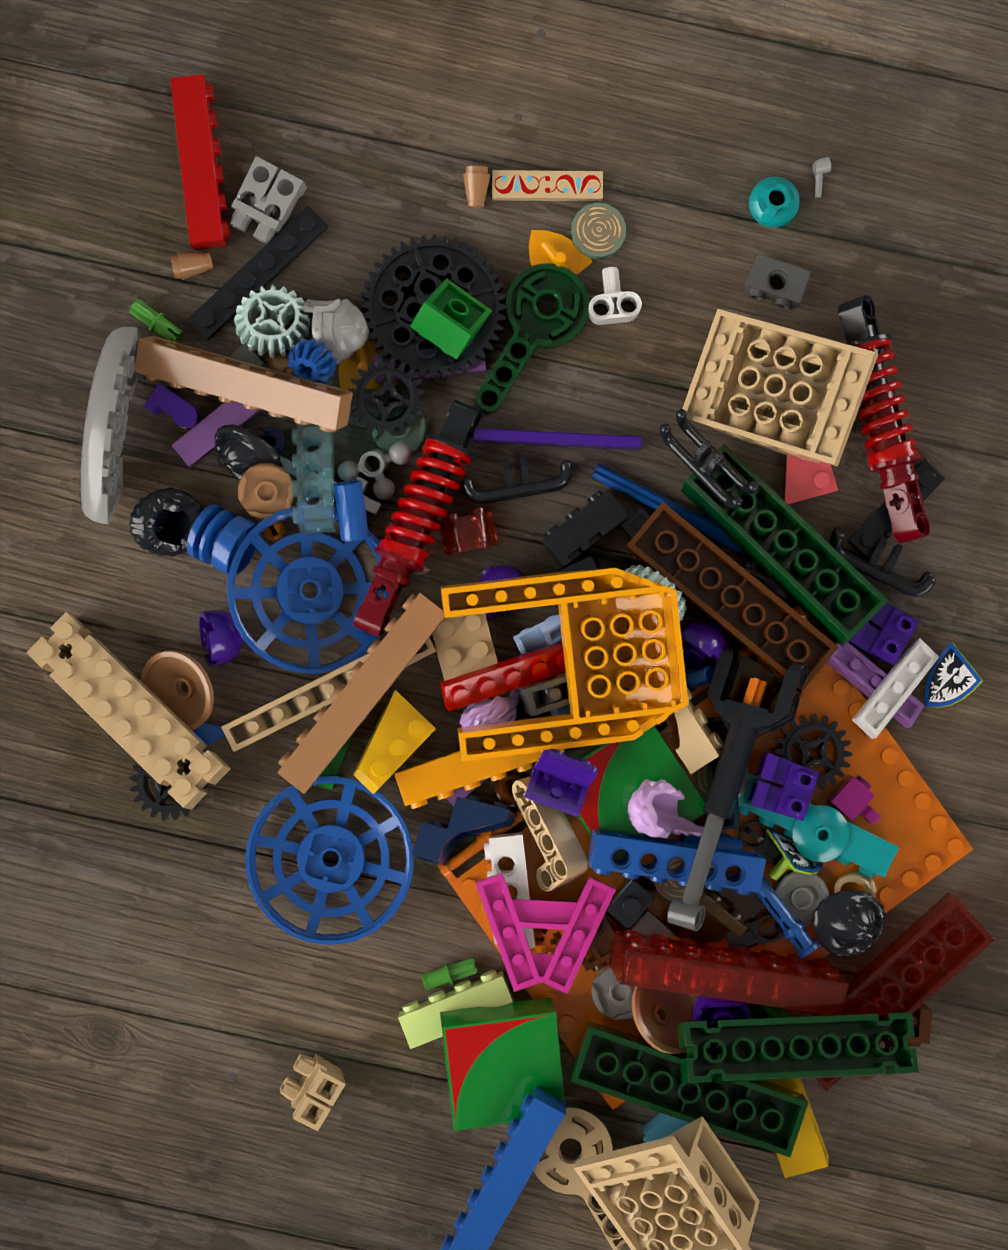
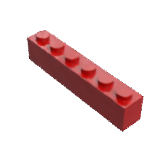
M204 74L170 78L189 243L194 250L228 247L227 238L231 237L229 221H224L223 210L228 209L226 195L221 193L220 183H224V173L222 166H218L217 156L221 155L219 138L214 136V128H218L216 112L211 110L210 102L215 100L212 83L208 84Z

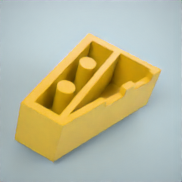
M395 690L387 701L386 707L353 775L374 794L436 728Z

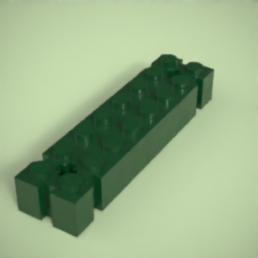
M912 1012L888 1013L879 1016V1019L878 1014L718 1020L711 1023L712 1028H707V1021L682 1022L677 1025L679 1048H686L687 1058L680 1060L682 1084L712 1082L711 1075H716V1083L875 1076L880 1074L898 1075L919 1072L916 1048H909L908 1038L915 1036ZM878 1041H884L885 1048H880ZM710 1045H712L711 1049H716V1055L712 1056V1058L706 1052Z

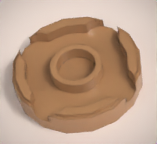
M258 463L249 467L242 475L238 485V499L251 516L266 519L276 512L291 507L294 499V483L290 474L281 466L273 463Z

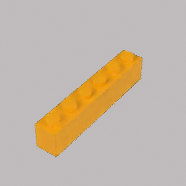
M459 750L395 772L394 775L404 805H411V808L414 809L428 804V798L437 796L438 800L450 797L454 795V789L464 786L465 791L479 787L481 786L480 781L489 777L493 782L507 777V771L517 768L519 773L534 768L533 762L539 759L542 752L462 762Z

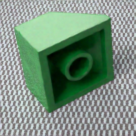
M446 278L423 303L410 327L422 337L441 348L444 353L451 355L457 360L490 316L492 310Z

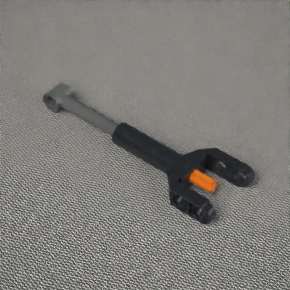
M726 645L721 651L707 695L715 710L720 714L728 732L703 810L708 814L683 897L682 899L674 898L669 907V923L693 931H698L701 928L705 917V907L699 905L724 820H731L755 740L766 732L777 731L794 721L808 675L807 664L794 662L786 670L774 713H772L768 709L760 708L767 682L757 678H750L743 703L729 700L740 665L738 659L739 650L738 648Z

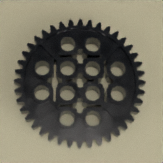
M422 235L421 243L417 244L414 238H411V246L409 247L402 241L400 242L401 251L392 247L391 258L385 254L382 255L384 265L375 263V269L378 273L369 272V278L373 282L367 281L364 283L368 291L362 292V299L368 302L361 303V310L366 311L363 316L368 322V329L371 332L368 335L369 342L377 341L374 344V350L379 351L383 349L381 353L383 360L391 357L394 359L395 365L403 361L405 363L404 370L406 368H413L414 374L416 371H419L421 380L424 379L426 373H430L432 381L435 380L437 373H440L442 379L446 380L447 372L449 371L455 378L459 368L466 374L467 364L476 368V358L485 361L486 355L484 351L492 353L493 347L491 343L498 344L499 337L496 334L503 332V327L499 324L505 323L506 317L501 313L506 312L507 306L500 304L506 301V294L500 293L503 290V284L496 283L499 280V274H491L494 268L493 264L484 266L486 263L485 255L477 259L478 249L475 248L469 253L467 242L461 248L458 247L457 238L454 239L452 244H448L447 236H444L442 241L438 242L436 235H433L431 242H427L426 237ZM437 261H445L448 267L444 270H438L433 265ZM400 272H407L411 276L409 280L403 282L396 278ZM463 273H467L473 279L468 283H463L458 277ZM446 278L492 310L490 316L457 360L451 355L444 353L441 348L421 335L420 337L416 336V331L410 327L415 318L408 316V312L411 309H421L423 303L431 295L424 294L420 290L422 286L429 284L435 287L436 290ZM414 288V297L410 296L405 301L404 292L409 293ZM387 296H395L398 299L397 303L392 306L383 303V300ZM400 332H405L410 338L408 341L400 343L395 340V336ZM424 345H430L435 349L431 355L427 356L421 354L419 350Z

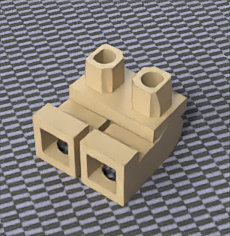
M300 1054L295 1061L293 1069L303 1075L301 1080L297 1082L287 1076L280 1087V1093L291 1100L292 1108L295 1109L293 1119L318 1131L331 1110L330 1105H334L346 1083L341 1069L336 1065L324 1060L317 1054H315L314 1058Z

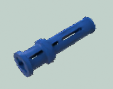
M763 877L760 893H754L783 929L782 936L784 939H789L798 951L797 956L800 959L808 956L820 945L819 941L814 940L804 928L805 923L793 916L782 899L767 882V879Z

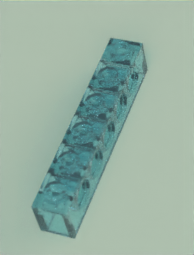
M333 376L325 385L333 387ZM297 423V428H292L293 445H297V454H292L293 471H297V480L292 481L293 497H297V507L292 508L293 523L298 524L301 533L335 532V494L333 487L334 432L322 431L319 429V425L308 426ZM310 446H319L314 452L306 451ZM310 472H319L317 477L307 478ZM316 497L320 499L314 505L307 504V501L311 498Z

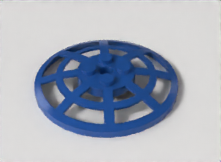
M306 505L276 512L257 524L239 544L230 564L227 576V599L235 627L243 640L255 653L267 662L282 669L297 673L318 674L334 671L363 657L373 642L380 638L373 634L368 635L363 630L353 626L357 611L363 604L372 582H366L362 566L352 551L364 540L371 548L378 563L381 556L374 551L379 541L369 529L368 538L346 541L344 544L328 535L312 532V516H322L338 521L337 510L328 507ZM300 516V533L284 537L275 542L271 547L259 536L263 530L278 521ZM312 541L326 544L336 549L337 552L328 561L313 557ZM301 542V558L287 564L277 554L285 546ZM252 544L262 554V557L255 567L251 587L235 588V578L239 563L245 550ZM345 559L351 565L357 583H342L336 568ZM268 561L280 572L276 587H260L262 572ZM305 583L315 585L317 593L314 598H307L303 595L302 588ZM384 591V598H387L389 594ZM358 594L355 610L351 618L348 619L338 610L343 595ZM260 598L277 599L282 613L273 623L265 614ZM236 599H252L256 615L266 628V631L257 642L250 636L242 623L237 610ZM331 618L341 627L333 635L318 640L316 623ZM291 619L305 624L306 640L290 637L281 632V630ZM348 634L362 644L342 659L327 664L320 663L319 648L334 644ZM274 638H277L279 641L290 646L307 649L309 665L286 662L271 655L265 649Z
M336 775L319 776L312 786L319 784L344 785L341 801L322 800L307 805L298 792L299 790L293 785L273 797L260 812L248 837L245 854L246 874L256 903L266 917L278 928L295 938L310 943L322 945L343 944L372 934L397 912L406 897L412 880L414 868L413 844L403 816L395 805L380 791L377 790L372 794L360 781L353 778ZM355 788L365 791L376 798L388 809L393 817L378 824L367 811L352 804ZM289 798L297 812L292 814L284 823L277 838L261 835L262 827L271 812L283 800ZM325 808L339 809L335 824L323 826L318 824L312 812ZM349 812L362 818L371 829L357 836L353 831L346 828ZM302 818L310 833L301 843L285 840L291 828ZM396 827H399L405 845V872L389 868V847L384 834ZM376 838L381 850V865L365 861L363 846ZM257 845L273 849V868L278 883L265 891L262 890L256 871ZM282 851L297 854L299 870L287 878L282 867ZM325 852H336L339 856L338 864L334 866L327 865L323 858ZM361 872L378 876L372 888L361 898L353 884ZM385 879L400 883L399 892L391 905L373 921L365 905L370 903L378 894ZM305 880L310 886L317 889L314 903L311 904L302 899L294 892L292 887ZM344 890L351 903L338 908L324 907L328 892ZM284 893L296 906L311 913L306 930L284 919L272 907L269 901ZM356 912L363 926L357 930L342 934L317 933L321 916L339 917Z

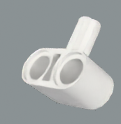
M617 267L604 268L602 270L604 294L597 295L591 299L588 309L589 319L596 325L633 321L640 312L642 306L641 298L634 292H621L619 270ZM630 301L635 305L636 310L630 313L625 312L621 308V303ZM597 304H603L607 307L608 313L603 316L597 315L593 307Z

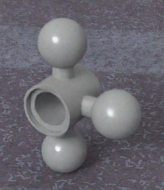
M402 442L393 444L388 453L381 449H372L363 454L357 464L350 460L342 462L338 467V475L344 482L356 480L361 472L367 476L375 477L376 482L373 485L375 496L381 500H387L394 495L395 485L390 479L385 478L383 472L388 468L389 462L398 465L407 463L411 457V450L407 444ZM371 455L376 456L380 460V468L378 470L371 468L369 465V457Z

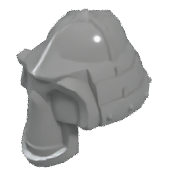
M308 299L303 302V306H305L303 308L304 312L313 314V338L316 339L318 344L324 342L327 350H333L332 357L337 359L336 365H342L346 359L350 358L356 350L364 345L369 334L367 321L363 313L350 300L316 301Z

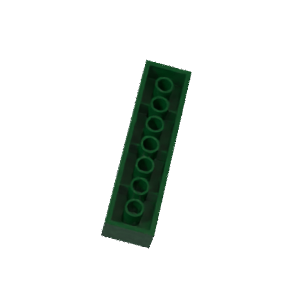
M723 444L718 451L725 456V459L749 482L756 481L759 484V490L754 494L743 492L718 469L712 476L733 497L740 496L743 503L741 507L733 509L726 506L694 473L685 480L681 492L843 647L889 600L728 446Z
M588 1020L570 1073L571 1082L689 1123L703 1116L712 1131L791 1157L809 1103L802 1093L767 1081L716 1083V1075H711L712 1082L682 1084L680 1060L687 1058V1054L671 1055L660 1052L645 1039Z

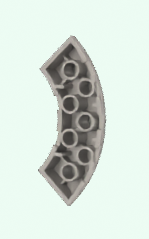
M136 327L118 328L107 337L95 370L85 418L81 457L82 510L85 516L92 521L107 525L123 491V457H120L126 434L129 400L132 401L140 376L139 373L135 372L138 346V330Z

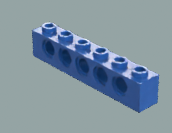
M593 828L588 864L598 874L610 875L611 871L622 873V876L626 878L638 879L639 875L650 877V880L654 882L666 883L667 879L678 881L679 885L686 886L699 844ZM717 846L706 879V888L714 891H723V887L734 889L735 893L750 895L751 892L760 893L766 859L759 852ZM616 850H626V856L622 860L616 861L612 859ZM645 854H654V860L650 864H641V858ZM673 858H682V863L678 868H669V863ZM737 866L738 869L734 876H725L727 868Z

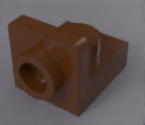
M914 1003V1012H911L915 1036L908 1038L909 1047H921V1043L930 1044L932 1010L926 1004Z

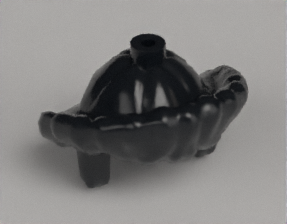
M235 424L223 425L217 429L214 435L215 449L219 453V456H217L219 466L227 467L239 481L249 467L258 463H273L281 467L283 465L276 449L269 445L268 441L262 439L266 435L262 427L247 429Z
M173 487L159 489L141 498L139 503L134 506V510L130 514V534L134 537L135 543L139 544L143 550H148L151 554L167 555L170 557L188 552L187 540L190 530L204 508L189 493Z
M862 890L839 891L819 902L818 907L813 912L811 923L814 933L823 948L834 956L850 957L866 952L868 948H872L874 943L880 939V935L883 933L886 925V913L879 900Z

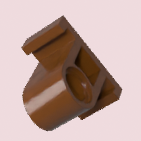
M605 915L590 944L593 956L588 959L584 957L582 964L586 972L591 969L595 972L604 968L608 964L607 960L615 956L622 958L633 951L631 947L636 945L629 931L624 932L625 939L618 941Z

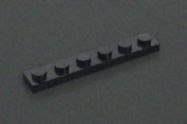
M308 205L194 312L188 320L209 341L237 315L236 309L237 306L242 305L243 297L250 298L251 290L255 293H260L261 286L265 288L328 229V225Z

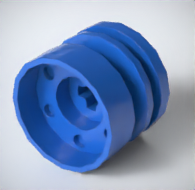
M211 504L200 513L190 530L187 540L188 554L203 563H212L213 568L228 575L232 558L239 544L257 524L241 516L236 517L235 513L227 509L225 510V508L217 504ZM252 544L245 550L236 576L252 560L257 550Z

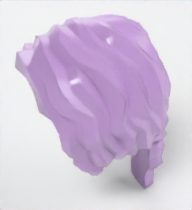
M518 688L512 690L509 697L496 696L493 700L485 699L468 705L463 715H461L460 724L462 727L515 721L518 710L517 705L520 700Z
M645 779L629 800V820L632 821V825L639 833L647 834L650 837L667 839L671 832L675 835L684 834L689 836L693 834L699 837L704 829L703 826L699 827L691 821L678 816L677 803L678 800H684V795L680 790H676L671 784L667 783L666 780L661 779L655 782Z

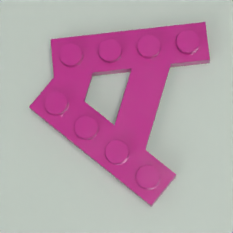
M502 872L476 881L479 895L514 992L543 982L568 994L616 889L589 876L577 902L524 900L511 898ZM522 928L562 929L564 931L553 954L531 953Z

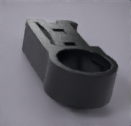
M749 820L742 824L739 829V838L742 840V843L755 852H759L766 860L776 865L783 855L767 833V828L756 820ZM752 824L760 826L764 833L763 838L748 826ZM744 832L749 834L759 843H747L744 840Z
M766 912L744 922L747 930L740 937L730 930L725 938L729 943L730 950L737 956V951L741 952L758 945V942L764 945L777 941L782 936L783 929L776 923L759 930V924L763 919L768 917L774 918L769 912ZM778 929L776 934L773 936H762Z

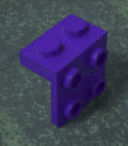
M544 749L533 768L524 798L578 817L587 790L597 776L598 768L594 767L587 760H575L567 757L560 750Z

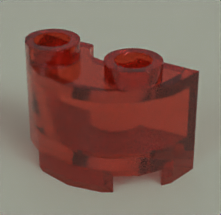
M486 507L470 510L469 516L459 517V513L447 515L443 518V522L440 523V532L446 557L500 545L493 513L487 512Z

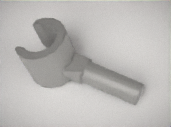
M829 157L820 158L812 165L816 180L814 198H821L823 174L831 172Z

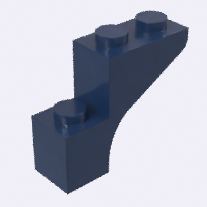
M467 795L466 799L457 797L449 825L432 820L431 824L421 822L412 855L419 860L445 866L451 850L458 842L468 837L509 827L514 823L516 815L508 810V805L493 801L492 805L482 803L483 799L476 796Z

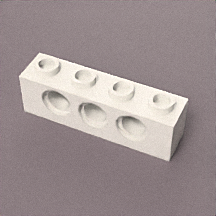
M523 833L489 835V843H484L485 859L491 860L492 871H487V877L502 872L506 884L513 885L517 889V894L512 899L530 900ZM505 856L512 858L514 866L510 870H502L498 866L500 858ZM522 928L529 948H535L533 928Z

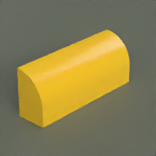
M801 1079L765 1080L802 1093L809 1102ZM810 1102L808 1103L791 1157L776 1153L785 1178L828 1167L829 1156Z

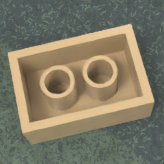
M485 613L444 618L432 633L444 681L498 663Z

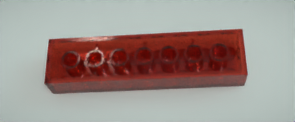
M947 893L810 1017L878 1014L879 1019V1016L888 1013L912 1012L913 1014L995 939L957 897ZM842 1077L815 1079L828 1091Z
M626 929L624 932L615 931L609 965L619 984L829 1015H842L849 985L840 972L833 967L831 962L823 958H815L812 961L805 960L804 958L800 959L796 954H788L787 957L779 956L770 950H761V953L752 952L743 946H734V949L716 942L699 944L695 940L684 937L679 940H672L663 934L654 933L652 936H646L631 929Z

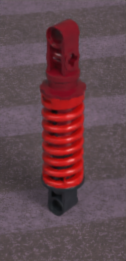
M863 295L840 304L838 315L843 326L847 345L878 354L859 406L862 410L858 412L857 419L859 422L867 423L861 428L860 432L864 437H871L864 443V448L867 451H871L866 453L869 464L868 470L880 475L882 482L879 485L880 489L884 491L893 536L897 542L905 543L927 537L930 533V524L926 517L918 485L920 478L919 474L915 473L914 463L921 460L922 457L917 447L912 448V446L916 445V440L914 438H906L905 433L912 431L913 427L910 423L903 424L902 418L907 417L909 411L907 409L899 410L898 404L905 401V396L902 394L896 396L894 390L900 388L902 383L900 380L892 382L887 380V376L898 372V367L894 365L884 368L883 364L884 361L891 360L895 356L894 352L888 351L892 350L891 334H881L875 304L869 295ZM884 349V351L888 352L881 353L880 350Z
M454 400L439 436L426 435V441L422 450L427 457L417 458L416 465L420 470H414L410 474V479L414 484H407L404 487V493L409 498H400L398 506L402 511H395L391 515L392 520L397 525L386 526L385 539L380 540L378 546L374 549L381 558L378 563L379 565L374 566L373 572L376 575L363 604L357 611L353 626L381 637L385 627L388 625L390 615L403 587H409L410 585L409 578L413 571H424V560L429 556V552L423 549L425 543L429 545L435 543V538L430 536L429 533L431 529L435 531L441 529V524L435 521L436 517L445 518L448 513L445 509L441 508L443 503L452 504L454 501L452 496L444 493V490L448 487L457 491L460 487L459 483L450 479L451 474L464 477L466 471L463 468L475 458V455L468 451L466 447L474 433V429L476 430L480 422L482 410ZM379 591H386L389 596L387 598L382 597L381 599L378 593Z

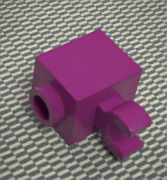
M847 775L826 799L846 818L852 821L858 814L873 825L881 818L874 809L867 805L875 795L869 790L871 785L860 775L856 778Z

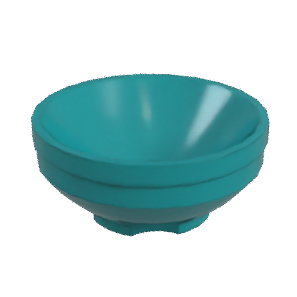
M765 178L753 188L750 194V213L762 226L768 228L783 227L790 223L798 212V191L785 178ZM773 191H780L784 195V203L779 206L771 204L769 194Z

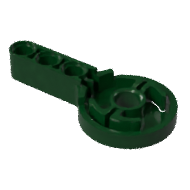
M538 264L521 272L512 282L506 297V315L513 331V336L477 393V405L482 412L492 414L499 410L535 351L561 347L572 341L584 327L589 309L588 294L582 281L571 270L563 266L559 267L556 264ZM548 295L556 299L558 309L554 314L544 315L538 311L536 304L541 297ZM572 296H574V308H573V310H572V306H573V297H572ZM515 346H522L526 350V355L521 359H516L511 355V349ZM499 370H508L512 378L505 383L498 381L496 374ZM486 393H493L497 397V402L493 406H486L481 401L482 396Z

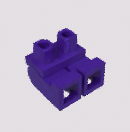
M887 602L848 642L882 662L895 665L920 621Z
M763 752L755 776L781 784L783 787L779 788L754 779L746 804L804 821L820 772Z

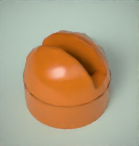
M281 521L273 524L278 535L273 536L269 527L262 531L263 535L271 541L280 540L285 534V526Z

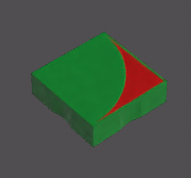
M655 726L645 731L643 735L635 740L601 744L599 747L583 753L575 759L587 760L594 767L598 768L597 776L587 790L581 812L578 816L590 836H592L593 828L649 836L636 830L632 825V821L629 820L628 813L629 800L645 779L655 782L661 779L666 780L676 790H680L683 793L684 800H678L677 803L679 817L692 822L706 813L703 811L705 806L704 800ZM616 850L612 859L616 861L622 860L626 856V850Z
M552 997L511 1002L499 1007H473L440 1012L454 1131L508 1124L514 1117L518 1119L522 1113L520 1106L527 1093L532 1095L536 1087L565 1102L557 1019Z

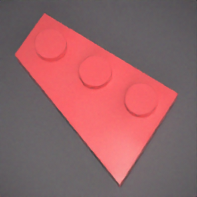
M786 455L783 500L788 505L838 491L831 464L821 461L817 463Z

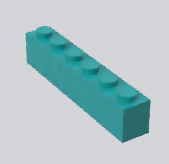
M749 773L747 790L738 798L739 812L748 816L749 812L760 816L758 822L772 829L776 824L785 829L784 835L792 838V827L796 820L795 818L746 804L754 779L770 784ZM847 822L849 827L848 844L835 860L849 866L850 862H853L860 866L859 872L873 879L876 874L885 878L899 847ZM820 830L818 838L824 840L827 837V831Z

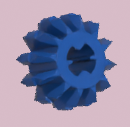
M304 338L289 352L287 366L293 369V376L325 384L335 374L337 359L332 357L333 350L325 348L324 342L318 344L315 338L311 340Z

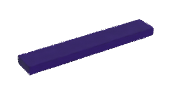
M474 429V443L637 451L642 447L641 436Z

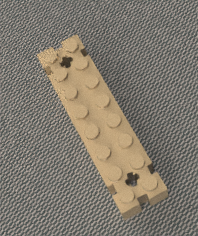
M65 612L50 628L54 634L49 639L41 637L26 653L41 668L52 672L49 676L159 784L164 786L171 785L172 788L168 793L183 808L192 810L207 794L203 787L207 783L216 785L231 768L216 753L209 750L204 753L203 750L207 745L100 640L91 636V631L76 617ZM71 650V653H72L73 655H72L70 658H68V657H69V654H68V653H69V651ZM186 763L190 764L189 769L191 771L189 774L184 772Z

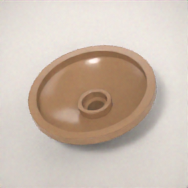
M166 650L151 657L142 671L141 681L191 730L203 725L211 714L214 702L212 684L204 668L193 657L177 650Z
M661 968L645 974L638 981L632 996L633 1018L640 1034L652 1047L660 1052L671 1055L686 1052V1048H679L677 1025L682 1022L693 1021L692 1008L697 996L700 994L686 976L672 969Z

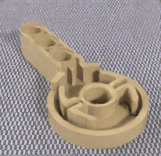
M567 1105L566 1115L563 1117L542 1154L541 1160L538 1161L533 1171L538 1179L548 1188L563 1194L581 1196L612 1249L621 1250L622 1245L626 1243L617 1229H612L606 1224L609 1219L601 1206L592 1200L593 1195L574 1170L578 1159L597 1155L594 1144L597 1145L598 1154L613 1151L611 1135L605 1123L595 1113L580 1106ZM569 1138L577 1140L582 1147L580 1155L573 1159L564 1157L560 1151L561 1143Z

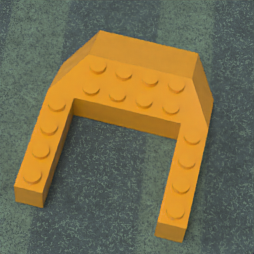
M618 568L548 573L441 586L445 618L558 604L570 714L458 728L462 762L543 752L544 749L560 750L635 740L654 725L660 724L668 716L688 705L676 589Z

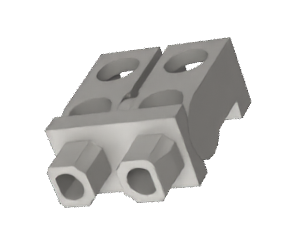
M256 156L238 192L237 198L232 204V208L235 211L230 222L231 226L245 233L251 220L259 225L253 237L267 245L275 233L278 234L283 229L298 199L303 196L307 186L303 180L282 169L279 170L278 167Z

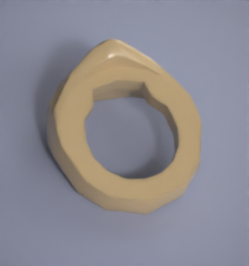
M851 872L839 877L834 886V894L839 892L841 886L847 882H856L859 885H863L866 893L871 894L873 897L877 890L875 882L869 876L860 872Z

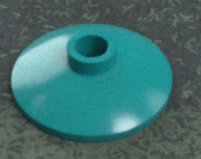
M815 805L807 809L804 821L795 820L792 827V839L798 852L805 858L814 862H827L837 858L845 850L849 840V827L843 815L836 809L825 805ZM820 830L827 831V837L824 840L818 838Z

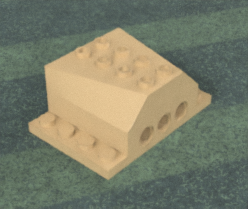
M717 309L682 409L686 410L688 420L709 426L718 432L795 458L817 463L821 461L838 467L878 354L866 349Z
M703 1116L662 1139L576 1161L574 1170L631 1250H751L748 1243L760 1201Z

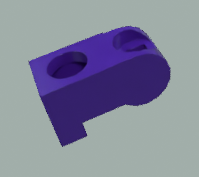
M159 383L143 406L157 416L163 410L173 417L174 422L179 427L185 430H191L201 421L200 413L196 408Z

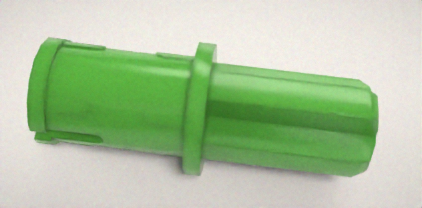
M141 300L135 301L130 307V313L149 327V331H155L166 340L177 342L176 338L180 339L183 331L165 319L162 312L158 314Z
M469 958L451 965L445 963V967L428 973H422L421 977L424 987L428 991L448 983L454 985V981L477 974L478 969L475 960Z

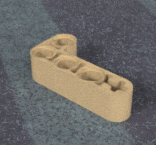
M526 777L513 783L512 793L546 861L536 871V880L539 887L543 891L548 892L567 885L584 874L588 869V860L564 812L524 798L530 777Z

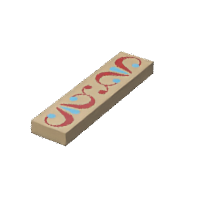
M492 170V200L602 201L603 171Z

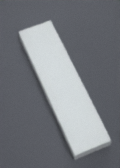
M920 638L914 640L853 717L852 721L871 739L876 738L938 660L939 656Z

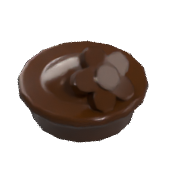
M509 775L497 781L495 793L500 802L509 807H518L512 793V786L515 781L522 779L521 777Z

